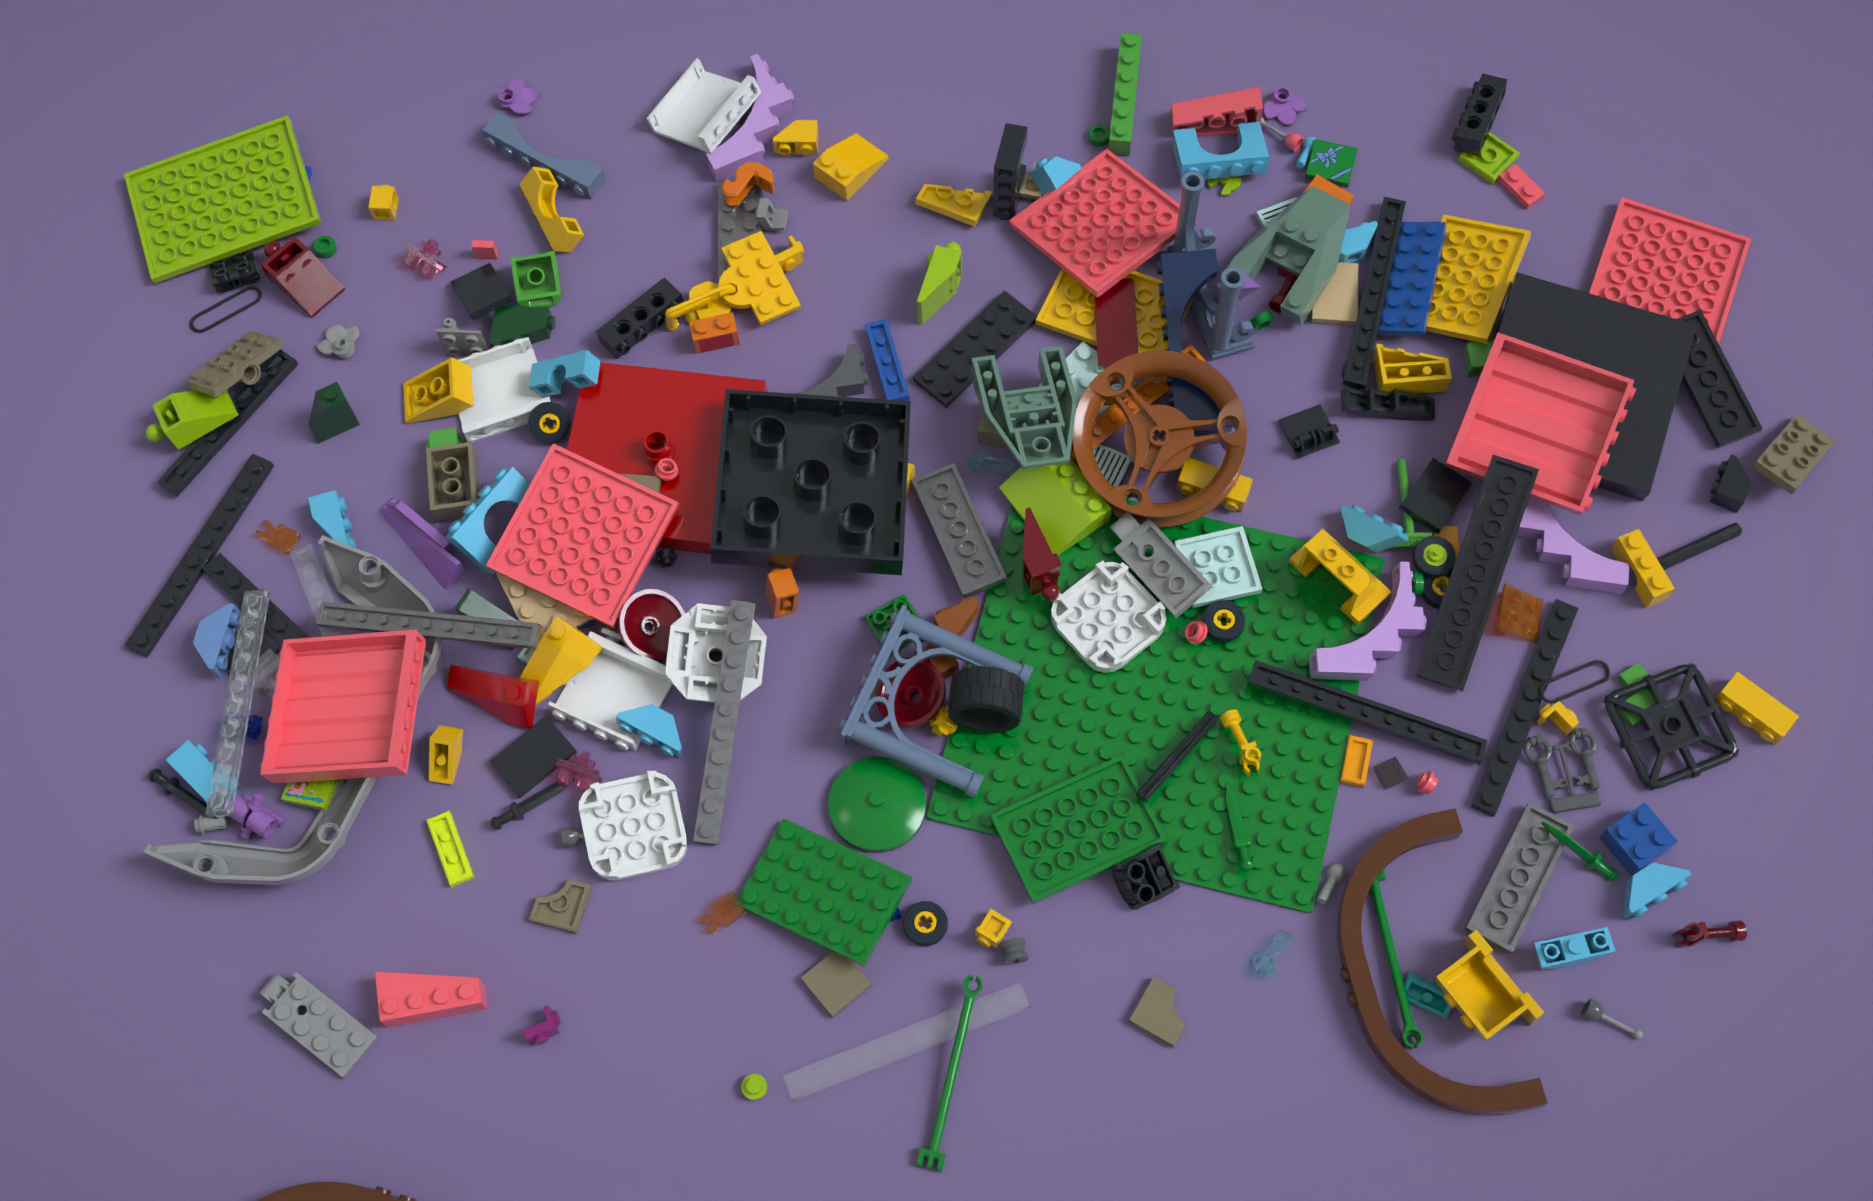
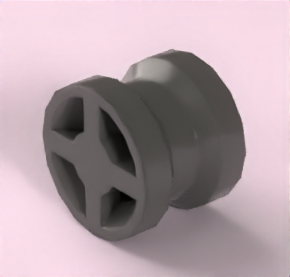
M1013 938L1000 943L1001 949L1005 953L1003 957L1004 964L1013 965L1028 960V954L1024 951V946L1026 945L1024 938Z

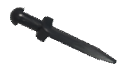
M158 768L152 769L149 772V780L151 782L156 781L163 786V793L165 795L172 793L197 811L215 819L219 818L217 813L207 803L180 786L177 777L169 779Z
M575 777L555 782L519 804H516V802L511 803L509 811L497 818L494 816L491 819V826L499 830L502 829V825L514 818L518 821L524 819L523 814L560 794L574 782Z

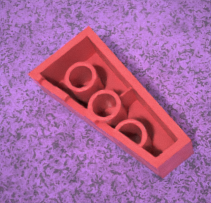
M1255 87L1171 104L1170 124L1172 138L1173 130L1195 128L1197 137L1237 135L1238 124L1261 121L1263 111L1261 88Z
M375 972L379 1020L387 1028L488 1009L485 984L477 977Z

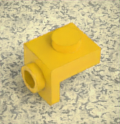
M792 235L788 237L789 249L775 255L783 272L791 271L797 265L803 263L802 253L805 252L801 242L799 240L795 241Z
M1560 701L1553 706L1547 704L1540 710L1539 714L1541 716L1536 722L1541 726L1550 718L1566 736L1579 724L1575 713L1567 709Z
M990 909L981 925L977 926L975 930V936L978 937L977 941L987 948L992 946L997 949L1011 927L1012 921Z

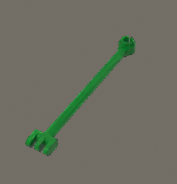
M1383 869L1373 881L1370 892L1404 1025L1401 1041L1404 1047L1412 1050L1413 1048L1417 1049L1423 1042V1034L1416 1028L1413 1022L1379 882L1386 879ZM1407 1037H1414L1416 1043L1414 1045L1409 1043Z
M973 974L968 975L963 980L962 985L965 991V998L929 1149L920 1147L916 1165L922 1167L924 1157L929 1158L927 1169L932 1170L934 1159L939 1160L937 1164V1171L939 1172L943 1170L946 1157L945 1153L939 1152V1147L976 995L983 989V983L979 976H976L975 982L978 984L977 989L970 990L968 988V984L973 981Z

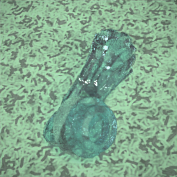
M974 453L968 459V467L973 472H981L985 467L997 470L1005 476L1015 472L1014 461L1011 459H999L985 453ZM992 460V464L987 463V461Z
M1280 931L1264 953L1259 952L1252 956L1251 964L1262 977L1270 978L1276 973L1277 966L1272 957L1293 944L1291 933Z

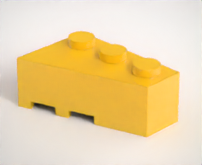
M1376 343L1372 360L1378 390L1390 393L1394 389L1414 394L1447 392L1452 380L1448 358L1420 352L1419 355L1405 352V349L1398 348L1394 350Z

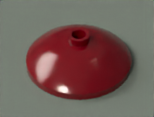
M657 589L641 590L629 597L620 610L618 627L621 638L625 645L635 654L643 655L652 660L664 659L667 657L670 627L685 612L680 603L670 594ZM645 624L650 626V631L645 629Z
M923 660L912 667L899 684L894 700V713L899 727L910 728L920 726L931 720L943 705L946 694L944 678L938 668L927 660ZM894 662L885 672H891L898 666L902 668L904 665ZM894 679L889 680L891 682V686L893 684ZM878 681L875 697H885L888 701L889 696H885V686ZM918 694V698L912 701V697ZM876 703L878 710L886 718L888 716L887 708L881 703Z

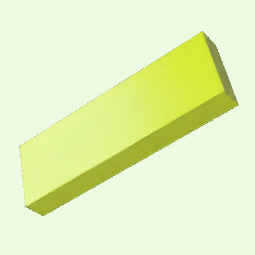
M447 811L427 819L428 827L451 888L475 878L451 812Z

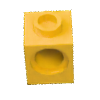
M372 186L368 208L374 220L395 221L399 197L394 186Z

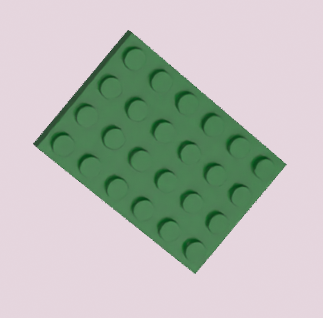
M1123 755L990 814V819L1032 904L1111 869L1113 864L1129 859L1153 844L1161 843L1163 845L1167 843V838L1149 803L1142 802L1136 796L1140 786Z
M783 818L735 904L747 912L865 967L908 889L912 878L905 873Z

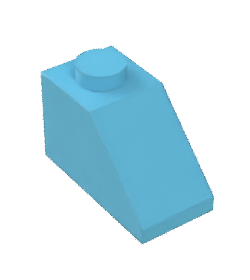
M1057 156L1048 160L1044 157L1035 163L1036 167L1029 173L1042 195L1057 190L1077 173L1081 166Z

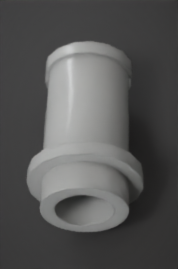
M226 814L218 815V819L210 816L204 817L203 815L195 818L196 833L204 835L207 831L228 829Z

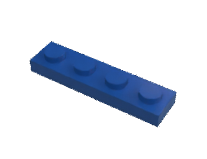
M887 319L865 324L886 400H910Z

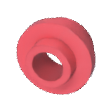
M664 458L655 465L654 471L658 478L669 481L676 478L678 467L672 459Z
M1201 621L1190 622L1185 629V636L1188 641L1194 645L1200 644L1207 636V625Z
M1428 771L1427 773L1423 772L1420 774L1416 781L1419 793L1424 792L1428 795L1433 791L1438 782L1434 772Z

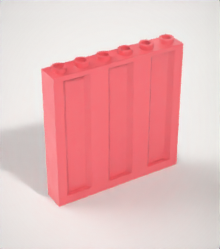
M1498 332L1445 466L1481 480L1485 478L1492 455L1537 468L1539 471L1530 497L1581 515L1583 510L1588 511L1593 498L1589 497L1592 488L1597 489L1602 476L1598 475L1600 467H1605L1609 460L1610 454L1606 452L1609 444L1614 445L1619 432L1615 431L1618 422L1623 423L1628 410L1624 409L1626 401H1631L1635 394L1636 388L1632 387L1635 380Z
M415 629L283 640L282 649L279 653L280 663L276 673L275 692L272 695L271 715L268 718V733L264 741V756L260 764V775L271 783L407 775L426 639Z

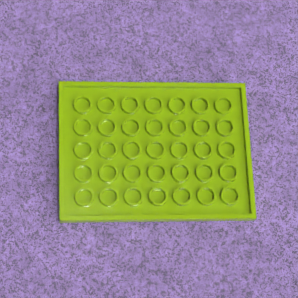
M288 115L124 174L150 277L154 283L321 224L292 122Z

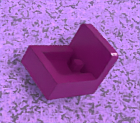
M548 1005L543 1007L547 1021L523 1030L525 1039L530 1045L533 1043L534 1045L544 1044L549 1041V1037L559 1034L557 1027L561 1025L559 1015L556 1010L552 1011Z

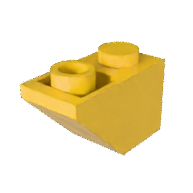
M795 120L773 137L774 154H818L819 131L817 120Z

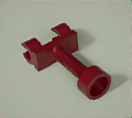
M1279 266L1278 275L1285 277L1286 280L1279 294L1273 295L1268 303L1269 308L1277 313H1281L1280 305L1299 277Z
M1741 920L1730 921L1727 927L1707 928L1705 922H1692L1686 925L1684 929L1676 931L1672 936L1682 935L1685 942L1675 943L1677 947L1682 948L1687 945L1695 946L1707 938L1729 937L1731 941H1744L1747 937V929L1745 923Z

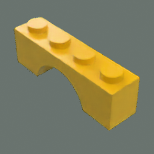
M532 167L519 185L554 251L571 253L584 237V233L575 218L560 217L555 207V194L558 184L550 169Z

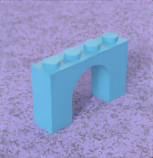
M1260 122L1238 124L1237 144L1239 149L1226 155H1215L1202 149L1199 145L1195 128L1173 130V151L1180 180L1189 171L1199 172L1204 179L1268 173L1269 154Z
M513 467L501 468L493 476L495 480L490 486L486 485L479 492V499L475 503H470L464 509L463 513L465 515L459 521L455 520L449 526V533L445 536L486 574L495 573L488 569L486 564L496 545L485 533V514L493 504L499 501L510 503L517 509L530 486V483Z

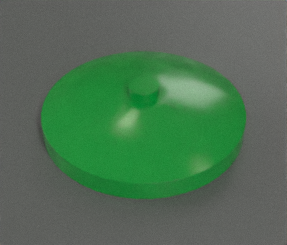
M868 757L852 763L837 776L829 793V815L838 835L850 846L870 853L889 852L904 846L921 828L926 814L925 791L915 772L902 762L888 757Z

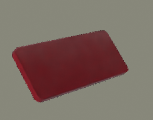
M1123 278L1098 298L1094 295L1099 367H1108L1116 361L1138 353L1135 287L1132 278Z

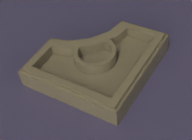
M567 879L563 888L555 894L546 897L536 896L528 920L532 923L577 934L592 885Z
M1153 977L1129 1022L1174 1048L1186 1026V1023L1178 1017L1174 1009L1173 997L1176 989Z

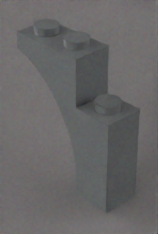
M857 344L848 345L844 359L830 377L813 388L794 394L837 397L865 394L864 385H868L866 371H861V365H865L863 351L858 352Z

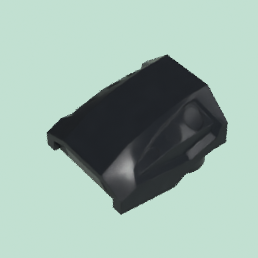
M1161 843L1153 844L1133 857L1112 865V876L1121 897L1133 910H1138L1147 904L1160 900L1180 888L1179 883L1175 882L1161 850L1163 848Z

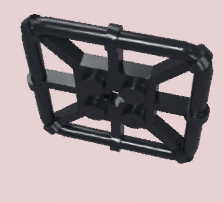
M1695 664L1679 665L1653 676L1650 674L1646 675L1642 680L1614 690L1604 698L1603 703L1605 704L1608 716L1621 740L1619 744L1622 749L1625 748L1639 779L1645 785V788L1649 790L1664 788L1689 777L1696 778L1700 776V773L1727 763L1738 756L1739 749L1737 748L1736 740L1720 711L1722 707L1720 703H1716L1703 675L1696 668ZM1684 674L1678 696L1665 701L1657 684ZM1692 679L1708 707L1693 713L1686 699ZM1648 689L1656 705L1643 709L1620 698ZM1616 707L1640 717L1646 732L1630 737ZM1712 715L1725 742L1705 735L1697 719ZM1667 720L1677 724V727L1674 728L1675 731L1667 728ZM1648 738L1651 739L1658 753L1650 775L1634 744ZM1701 742L1722 751L1723 754L1696 764L1688 746ZM1679 750L1686 768L1658 779L1666 755Z

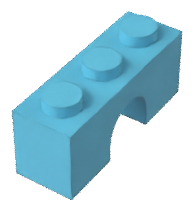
M581 350L577 353L533 363L529 388L544 398L560 394L565 380L578 389L597 385L600 360L589 351Z

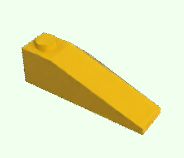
M559 616L555 618L542 636L537 649H535L520 676L539 681L536 706L548 698L558 687L568 683L577 673L587 669L603 648L570 622Z

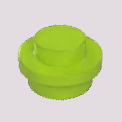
M750 1074L743 1080L741 1089L746 1098L759 1100L767 1092V1082L759 1074Z

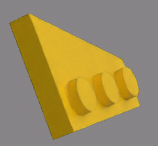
M924 184L916 197L915 204L975 227L991 201L993 191L985 190V193L973 192V189L965 188V191L953 190L951 186Z

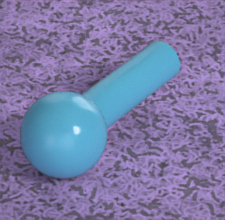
M1307 137L1303 141V151L1296 162L1297 168H1304L1312 153L1315 137Z

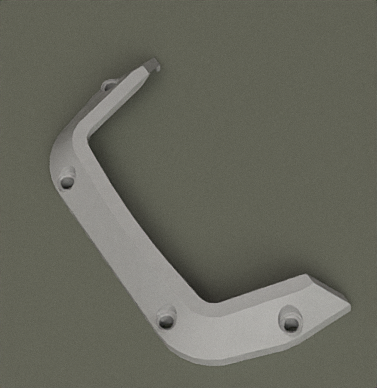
M324 535L321 536L318 546L336 586V591L352 604L435 613L429 601L387 562L368 552ZM376 567L373 572L368 573L371 568ZM425 638L426 645L423 664L426 661L428 663L422 667L418 700L430 677L436 673V665L441 655L442 639ZM377 777L340 779L327 811L321 810L301 842L292 848L281 849L215 840H197L196 842L161 845L148 844L143 853L150 858L210 882L283 885L297 882L311 876L324 867L334 857L336 852L345 845L346 836ZM334 833H336V837L333 840L328 841L331 838V836ZM212 865L210 870L204 872L205 867Z

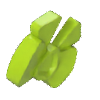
M1238 176L1208 179V185L1212 189L1220 182L1224 186L1221 196H1230L1231 193L1239 189L1242 179Z

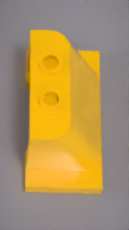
M1324 529L1319 531L1289 559V562L1305 577L1322 564L1353 593V596L1341 606L1340 610L1357 625L1392 593Z
M1477 930L1471 933L1464 943L1469 952L1435 978L1437 984L1445 993L1443 998L1452 1009L1456 1007L1462 1014L1460 1019L1469 1030L1473 1028L1484 1041H1487L1521 1015L1529 1025H1532L1545 1013L1528 992L1523 994L1491 955L1493 949Z

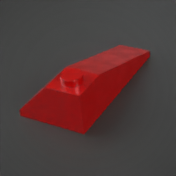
M450 664L448 689L507 724L532 728L539 681Z

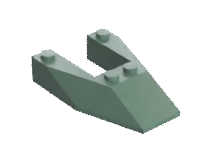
M1311 186L1263 226L1237 253L1227 268H1239L1254 280L1267 260L1299 276L1280 305L1282 317L1302 326L1336 272L1351 205Z
M1062 346L1039 349L1038 369L1043 386L1004 391L995 355L972 358L971 378L979 403L985 416L1022 469L1070 462L1077 398Z

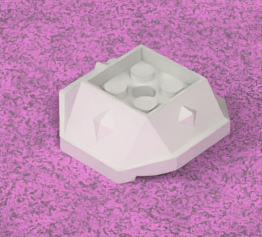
M697 603L670 627L665 675L686 700L715 703L722 660L713 662L709 658V654L716 650L723 655L730 607ZM754 619L740 701L762 684L767 636Z

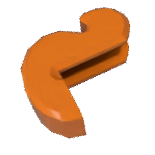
M757 162L742 164L735 172V181L731 182L730 179H726L722 184L724 202L728 206H739L755 184L768 193L773 194L775 183L772 171L765 165Z

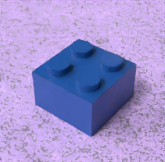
M1645 802L1606 829L1599 837L1631 877L1665 854L1678 842Z

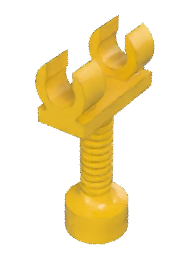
M1233 709L1221 715L1220 720L1224 728L1231 729L1240 747L1239 762L1243 765L1244 773L1250 776L1251 772L1247 767L1249 765H1254L1257 773H1259L1261 751L1257 748L1256 742L1248 743L1239 725L1242 719L1238 710Z

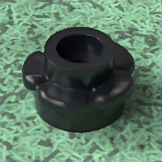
M672 548L661 549L655 553V563L660 564L661 567L674 565V561L678 558Z

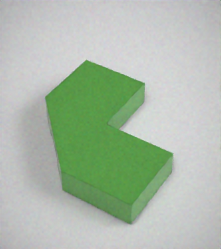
M1638 662L1620 674L1618 679L1624 686L1642 680L1644 676L1649 674ZM1648 689L1633 693V696L1625 700L1643 709L1651 707L1653 702ZM1616 707L1619 715L1630 728L1641 721L1640 717Z

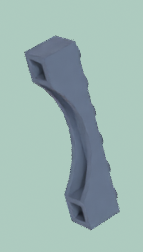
M498 111L482 129L485 142L491 148L500 149L508 157L520 160L526 167L550 169L559 185L573 189L579 196L584 195L592 199L606 181L603 168L586 159H558L540 153L523 139L515 121Z

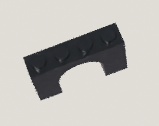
M1009 123L1005 124L994 165L993 217H998L1001 220H1010L1016 216L1021 198L1020 192L1026 174V165L1021 164L1027 143L1028 127Z

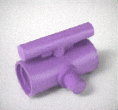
M237 794L228 801L224 811L225 814L241 823L240 828L242 831L240 836L243 839H249L252 832L267 839L276 831L278 825L282 827L287 819L262 804L263 796L261 794H254L253 797L248 794L244 797Z

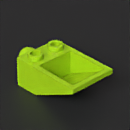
M949 242L944 247L936 245L934 252L929 253L927 266L929 267L917 300L918 324L923 325L957 292L962 277V251L960 245L956 242Z
M196 390L173 393L152 405L161 425L152 424L148 426L145 435L151 442H159L166 435L179 450L239 414L227 390L217 398Z

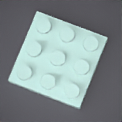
M1084 341L1066 358L1077 398V406L1089 384L1107 368L1098 366L1097 351ZM1121 384L1111 386L1113 390H1119L1123 387ZM1103 405L1099 413L1097 414V417L1112 405Z
M1243 526L1174 541L1177 549L1212 585L1209 591L1192 604L1193 608L1209 605L1218 600H1232L1262 593V586Z

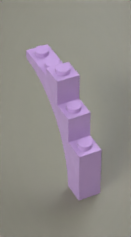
M758 54L750 56L752 71L761 94L756 98L750 115L734 136L717 147L712 154L706 153L708 166L716 182L735 175L737 168L746 162L764 163L763 153H765V149L762 143L773 139L778 134L780 123L777 117L793 111L792 102L795 101L791 89L787 90L783 82L777 84L775 77H770L767 62L765 60L762 61Z
M1529 497L1516 537L1536 540L1535 552H1538V561L1563 565L1562 577L1565 578V587L1622 595L1628 586L1629 564L1603 557L1576 542L1553 517L1547 503Z
M1399 562L1392 569V593L1381 620L1371 632L1349 644L1332 648H1316L1309 655L1311 679L1366 681L1376 670V661L1373 658L1392 659L1401 650L1402 641L1400 637H1417L1425 630L1427 618L1423 614V607H1414L1416 598L1412 592L1413 572L1410 570L1409 562Z

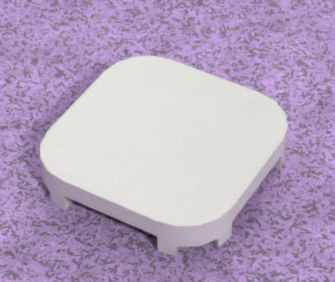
M1103 560L1096 564L1094 570L1067 591L1059 594V597L1054 600L1052 605L1051 620L1056 631L1087 665L1096 671L1107 673L1122 668L1156 641L1164 631L1166 614L1162 602L1158 603L1129 572L1127 565L1123 562L1121 564L1115 562L1104 563Z
M647 771V774L602 784L596 782L589 785L590 787L583 793L579 801V813L588 857L594 872L601 878L609 881L622 880L662 871L676 866L684 858L687 851L684 823L675 785L666 775L660 774L657 771Z

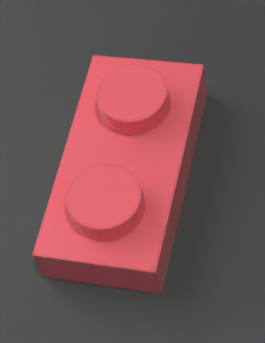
M1516 164L1498 177V181L1526 209H1529L1545 196V193Z

